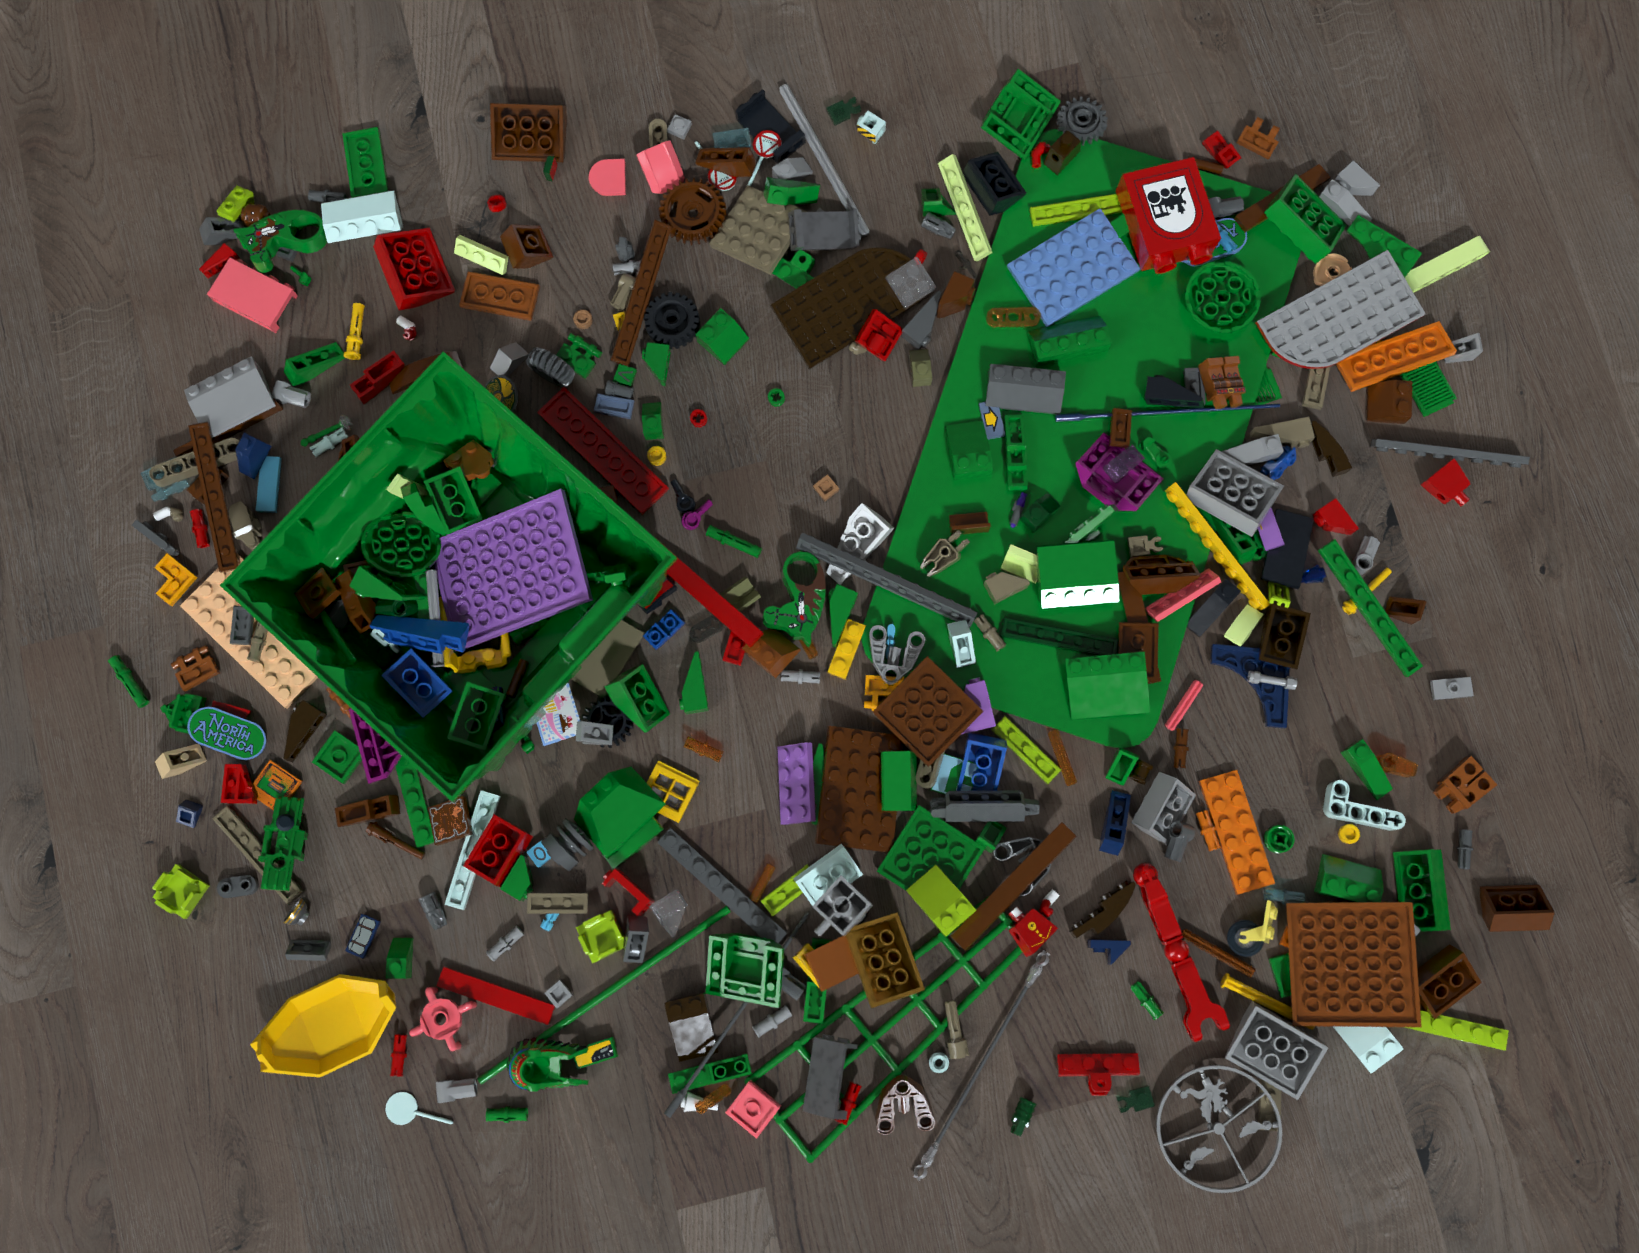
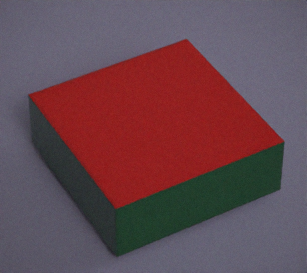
M548 156L543 173L546 180L553 182L557 162L555 157Z

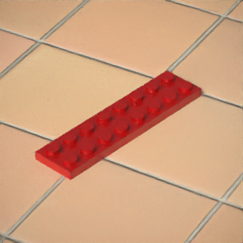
M565 387L537 412L610 485H614L615 489L641 515L669 490L668 486Z

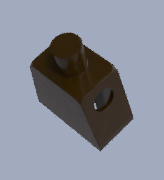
M1068 130L1065 131L1049 149L1044 165L1058 176L1080 152L1081 141Z

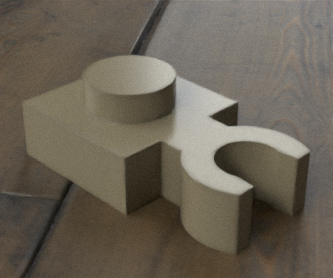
M1147 536L1129 537L1127 543L1130 558L1149 556L1150 550L1156 553L1161 552L1163 547H1156L1154 545L1155 542L1161 541V537H1154L1151 541H1148Z

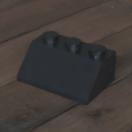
M999 152L970 159L963 171L966 182L989 216L1005 212L1026 195V191Z

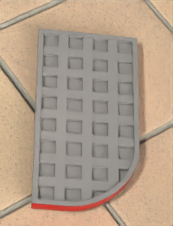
M1387 250L1258 320L1255 324L1269 348L1278 357L1298 367L1321 369L1341 362L1423 317L1426 313Z

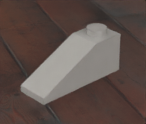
M1333 179L1319 196L1349 226L1357 215L1369 222L1372 220L1371 216L1353 195Z
M1279 434L1259 438L1222 452L1248 466L1277 459L1284 450Z

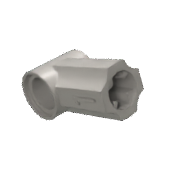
M276 380L271 394L279 403H289L303 408L310 404V392Z
M1372 536L1363 537L1356 556L1352 561L1360 575L1365 574L1373 566V559L1380 544L1378 539ZM1358 561H1359V562H1362V563L1364 564L1365 568H1362V567L1359 565Z
M476 1078L436 1082L437 1103L477 1096L478 1085Z

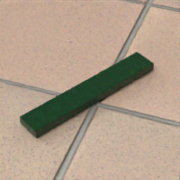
M1004 617L1000 636L1096 656L1116 654L1119 640Z

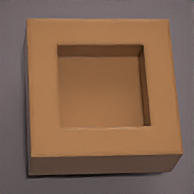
M828 474L813 485L814 490L824 502L839 491V487Z

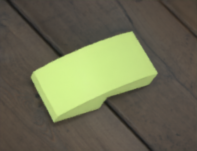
M1247 604L1231 624L1224 637L1241 647L1251 635L1252 630L1262 620L1264 614Z

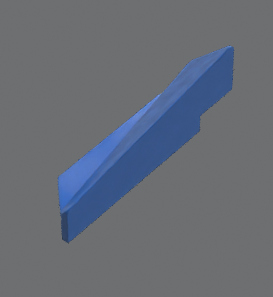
M377 615L370 624V628L380 630L384 634L383 639L388 643L442 654L445 647L459 652L465 651L469 623Z

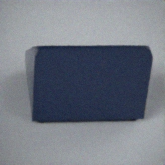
M189 800L183 801L178 805L176 822L195 828L203 805Z

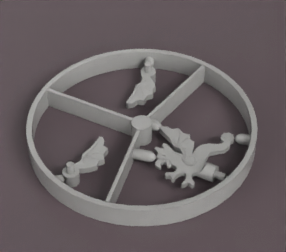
M1205 1065L1191 1069L1173 1081L1165 1091L1158 1107L1156 1132L1162 1153L1173 1170L1195 1187L1216 1193H1230L1246 1189L1261 1180L1270 1171L1278 1157L1282 1143V1123L1278 1108L1268 1091L1256 1079L1239 1069L1224 1065ZM1224 1069L1237 1072L1252 1080L1263 1092L1233 1114L1227 1106H1224L1228 1102L1227 1099L1222 1101L1223 1098L1220 1097L1222 1092L1228 1094L1226 1088L1219 1089V1086L1224 1084V1082L1218 1079L1217 1084L1213 1085L1210 1078L1205 1076L1204 1070ZM1196 1072L1202 1073L1200 1075L1205 1087L1204 1089L1196 1091L1189 1088L1181 1092V1088L1177 1086L1179 1082ZM1174 1090L1176 1093H1180L1183 1099L1188 1097V1093L1192 1094L1195 1098L1203 1099L1200 1109L1202 1116L1208 1122V1129L1162 1143L1160 1118L1164 1103L1170 1092ZM1266 1095L1273 1107L1276 1122H1273L1272 1125L1268 1120H1264L1262 1124L1257 1121L1247 1122L1245 1126L1241 1127L1242 1131L1239 1137L1242 1138L1248 1134L1256 1133L1258 1129L1270 1130L1273 1127L1277 1128V1141L1273 1155L1265 1168L1248 1181L1223 1135L1225 1131L1224 1126ZM1211 1100L1214 1103L1215 1112L1217 1110L1221 1112L1223 1108V1111L1228 1116V1119L1223 1123L1215 1122L1212 1125ZM1215 1132L1222 1136L1246 1182L1227 1188L1209 1187L1197 1183L1186 1177L1185 1174L1187 1170L1193 1168L1197 1160H1202L1206 1155L1214 1152V1149L1206 1148L1205 1146L1202 1148L1197 1147L1195 1151H1192L1190 1160L1184 1161L1183 1165L1185 1168L1179 1171L1170 1161L1164 1146Z

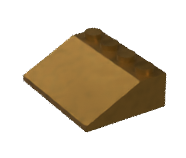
M898 913L856 925L846 934L871 1008L925 990Z

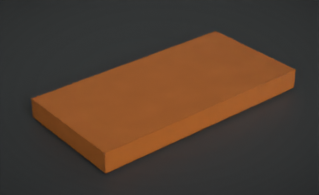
M468 271L459 306L461 308L532 321L540 285Z

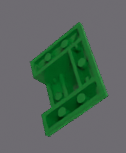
M1017 69L983 118L981 128L1021 159L1025 160L1061 101L1020 69Z
M630 766L609 772L579 801L574 821L608 859L666 804Z
M739 933L709 935L705 994L779 1008L784 947L772 939Z

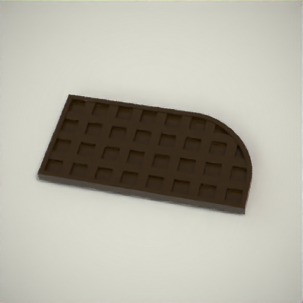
M868 248L860 250L772 303L770 307L805 364L811 369L849 346L852 342H855L873 309H877L891 320L933 294L934 290L919 266L906 255L887 248Z

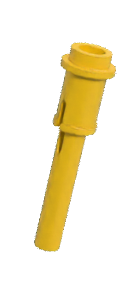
M1386 567L1368 584L1370 590L1373 591L1392 571ZM1350 599L1348 602L1345 601L1343 603L1342 609L1345 613L1351 615L1356 613L1357 607Z

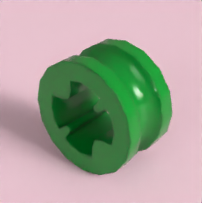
M778 388L770 390L768 393L769 403L775 407L783 405L785 402L783 391ZM779 394L781 399H777V402H775L772 396Z

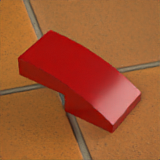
M1218 130L1201 142L1213 158L1221 165H1224L1226 169L1242 158L1232 143L1227 144Z

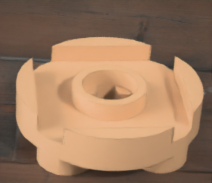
M1328 254L1316 263L1314 267V283L1321 287L1352 270V267L1349 266L1348 260L1342 255ZM1334 269L1337 275L1331 276L1328 271Z

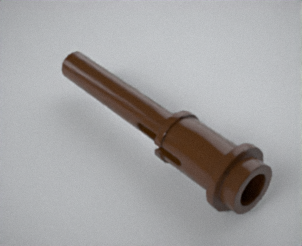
M370 822L365 832L368 833V836L372 835L384 843L389 842L421 860L425 856V852L393 836L391 831L382 828L377 822Z

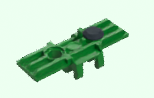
M276 796L271 825H264L263 830L265 834L261 856L258 857V861L265 862L261 889L290 891L295 859L304 861L305 854L302 853L303 842L308 838V833L300 830L304 798ZM273 832H277L275 854L269 855ZM279 860H285V864L282 867L274 866V863H277Z

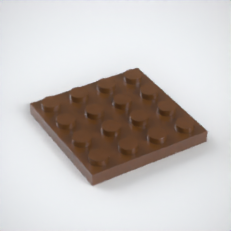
M927 656L872 712L929 767L984 711Z

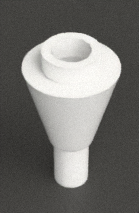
M687 1091L686 1098L680 1103V1107L684 1108V1112L704 1109L718 1110V1102L707 1101Z

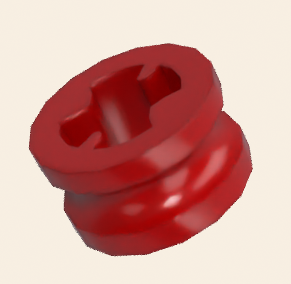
M700 409L692 411L690 414L691 423L698 428L706 425L708 420L706 413ZM698 414H701V417L704 418L701 419L699 423H697L696 419L694 420V418H696Z

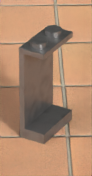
M857 208L838 212H801V209L788 213L791 251L854 249L860 246L861 235L858 232L860 219L857 214Z
M823 1034L822 1038L814 1037L803 1112L830 1119L846 1120L848 1111L838 1109L846 1049H857V1045L851 1044L850 1039L838 1037L837 1041L834 1040L835 1036Z

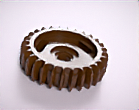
M686 178L685 183L682 184L679 180V185L672 184L673 190L667 188L668 195L663 194L664 200H660V220L672 226L670 237L676 236L677 242L682 238L684 245L687 240L690 241L691 245H693L694 241H697L698 245H700V240L702 239L707 243V237L709 236L712 239L713 233H718V228L723 227L722 223L726 220L727 212L724 197L720 196V191L716 190L715 185L710 187L709 181L703 184L702 179L696 182L695 178H693L692 182H689ZM696 193L703 194L710 198L712 201L708 203L706 200L698 196ZM674 202H678L676 217H670L672 205ZM693 209L697 210L698 215L696 217H690L688 215L689 211ZM708 222V225L701 229L691 230L695 227H698Z

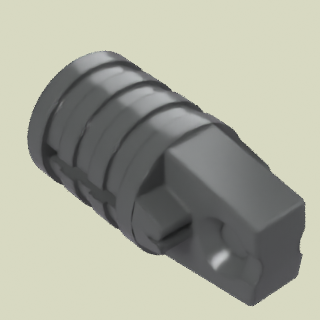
M931 212L927 213L921 227L926 228L930 232L948 239H952L956 232L953 226Z
M619 237L620 242L615 245L618 257L623 263L629 262V260H633L635 257L632 244L626 237Z
M435 892L418 899L426 914V918L434 930L447 925L443 909Z

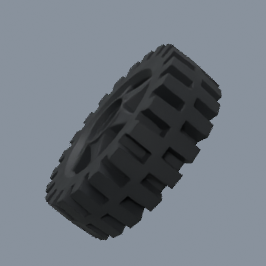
M668 292V295L663 293L660 298L658 296L655 297V301L649 303V307L646 308V314L644 315L645 327L650 338L657 344L669 345L670 349L673 347L679 349L681 345L683 347L687 346V342L691 343L693 341V337H696L695 334L700 328L697 307L690 298L688 299L684 294L681 296L677 292L676 294ZM671 318L677 319L674 323H668V320Z

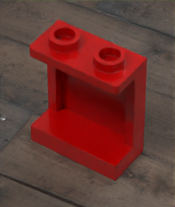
M610 869L603 876L604 881L602 884L605 887H611L617 881L639 901L631 910L637 916H643L655 902L621 870Z

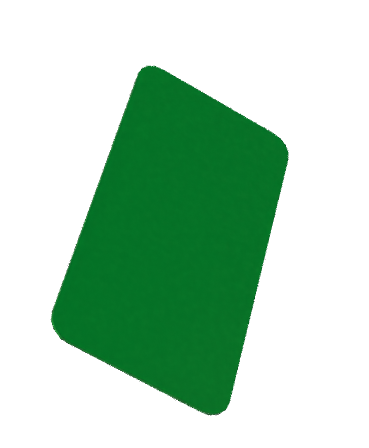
M1053 129L1042 132L1032 150L1040 142H1046L1051 148L1061 137L1063 131ZM1093 139L1092 144H1089L1088 141H1085L1084 146L1081 144L1080 152L1058 176L1044 165L1048 152L1041 155V167L1039 168L1032 167V150L1025 160L1021 159L1016 178L1026 191V195L1003 212L991 248L993 253L988 256L883 565V569L887 572L899 575L911 583H916L920 587L934 591L938 595L951 599L957 604L971 608L977 612L975 619L984 614L991 626L997 629L996 632L999 636H1001L1004 617L1119 639V622H1127L1120 587L1119 602L1041 608L1038 601V580L1036 584L1030 582L1028 588L995 605L984 587V582L987 580L986 577L994 572L997 574L1001 572L1010 574L1000 570L1010 545L1037 555L1036 546L1055 545L1062 540L1066 542L1070 538L1068 535L1091 516L1095 518L1099 514L1098 510L1105 504L1082 487L1076 462L1103 433L1110 437L1111 417L1085 418L1079 422H1055V414L1000 409L1004 431L1005 415H1024L1027 490L1008 491L1005 437L988 440L993 463L992 475L954 480L945 426L982 421L979 403L986 402L990 364L1066 371L1060 414L1079 412L1087 415L1112 413L1113 408L1132 410V412L1193 409L1195 407L1148 405L1145 400L1148 376L1162 375L1184 387V368H1199L1198 365L1208 358L1239 356L1240 364H1238V370L1243 380V387L1246 390L1241 395L1243 404L1240 406L1254 405L1271 352L1255 323L1284 307L1301 253V249L1296 247L1292 240L1286 234H1283L1274 222L1267 219L1247 231V241L1238 253L1211 261L1215 263L1229 261L1244 267L1254 276L1260 288L1261 303L1256 316L1244 328L1230 333H1218L1203 328L1192 318L1186 306L1185 291L1191 276L1200 267L1208 263L1189 266L1185 262H1177V266L1173 270L1162 274H1156L1154 268L1144 271L1140 269L1136 274L1050 325L1053 326L1101 316L1108 326L1112 342L1109 351L1036 367L1027 331L1046 326L1008 270L1007 265L1081 219L1033 227L1030 207L1116 194L1117 186L1123 174L1172 162L1098 139V141H1095ZM1199 170L1208 199L1213 197L1227 199L1241 196L1244 202V210L1273 193ZM1123 213L1110 214L1105 216L1109 222H1112L1119 216L1123 215ZM1238 214L1224 216V218L1234 219ZM1127 234L1121 240L1139 266L1130 235ZM1218 297L1219 301H1225L1223 297ZM1205 392L1206 404L1204 408L1214 407L1213 401H1207V393ZM1226 399V407L1230 406L1229 399ZM1253 409L1132 416L1130 446L1125 449L1164 479L1137 511H1118L1098 527L1099 530L1103 531V534L1094 541L1114 540L1118 573L1124 572L1122 568L1130 559L1127 539L1138 536H1147L1148 541H1151L1154 537H1161V541L1155 542L1154 545L1156 547H1163V550L1158 553L1150 550L1149 556L1169 555L1186 562L1187 560L1193 561L1199 573L1204 571L1210 549L1203 545L1201 537L1190 528L1188 520L1179 514L1177 506L1169 501L1164 490L1176 482L1183 492L1187 494L1190 485L1216 449L1222 452L1242 445ZM1152 437L1160 448L1171 455L1172 463L1168 468H1158L1146 451H1142L1139 448V443L1144 438ZM1021 492L1026 493L1025 505L1018 524L1011 528L1010 521L1014 512L1012 511L1013 505L1020 497ZM1048 493L1061 507L1033 533L1020 520L1021 516L1035 501ZM1195 506L1214 532H1216L1211 514ZM987 512L988 523L991 526L989 532L961 534L952 545L956 548L966 539L970 543L960 551V560L934 576H927L935 567V563L932 562L925 569H921L924 558L939 539H948L952 536L950 533L949 515ZM876 586L863 624L866 627L861 641L865 655L873 664L869 639L870 630L873 626L880 625L887 631L888 625L893 624L895 626V644L893 647L901 648L898 666L902 667L909 635L913 632H920L925 637V644L912 671L928 656L963 691L965 684H969L968 680L980 677V680H985L993 709L1108 747L1125 749L1139 745L1147 739L1158 723L1195 599L1159 622H1156L1146 612L1148 623H1159L1158 669L1161 682L1148 684L1151 713L1072 720L1065 659L1096 655L1001 637V639L1007 645L996 652L989 640L983 637L984 634L974 622L970 630L976 663L957 668L947 624L956 621L879 586ZM1168 593L1142 595L1144 607L1146 608ZM877 629L872 635L875 639L880 640L883 638L884 633ZM913 636L911 643L914 646H919L922 643V639L919 636ZM1118 640V646H1117L1116 654H1118V651H1119V640ZM884 655L883 664H887L888 660ZM889 670L886 672L888 674L897 676L896 672H894L893 670Z

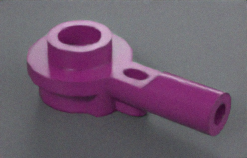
M708 499L695 512L689 511L684 513L681 518L682 526L687 530L696 529L699 526L701 516L713 503Z

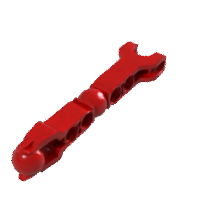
M1140 863L1134 869L1133 878L1136 884L1139 885L1143 903L1148 910L1162 945H1165L1164 954L1171 962L1173 974L1186 1003L1187 1010L1183 1017V1024L1190 1039L1193 1042H1198L1202 1039L1200 1026L1206 1018H1212L1216 1026L1223 1031L1229 1029L1230 1024L1224 1008L1210 1001L1192 957L1189 956V946L1182 940L1181 929L1168 900V895L1158 879L1157 869L1150 863Z

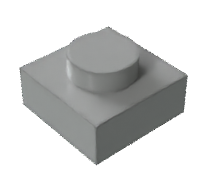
M675 114L667 129L668 133L685 139L692 122Z
M559 980L545 992V995L556 1008H559L573 996L562 980Z

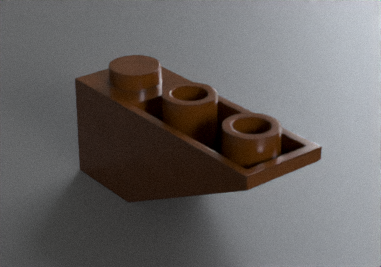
M349 569L336 577L335 582L342 592L340 596L348 618L359 633L362 634L370 629V624L378 614H376L375 610L376 604L371 597L358 596L355 590L349 586L354 577Z

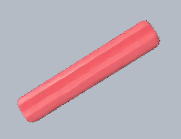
M1194 680L1165 723L1167 729L1175 730L1202 689L1203 684L1200 681Z

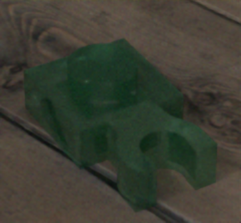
M855 97L851 98L846 104L842 100L826 107V111L834 126L851 119V113L861 112L860 105L857 107L852 106L856 103Z
M1149 1086L1129 1090L1130 1096L1116 1097L1118 1102L1124 1100L1126 1103L1125 1107L1119 1108L1120 1113L1127 1112L1131 1107H1133L1135 1112L1155 1107Z

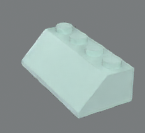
M394 190L321 203L323 228L328 243L399 231L404 227Z

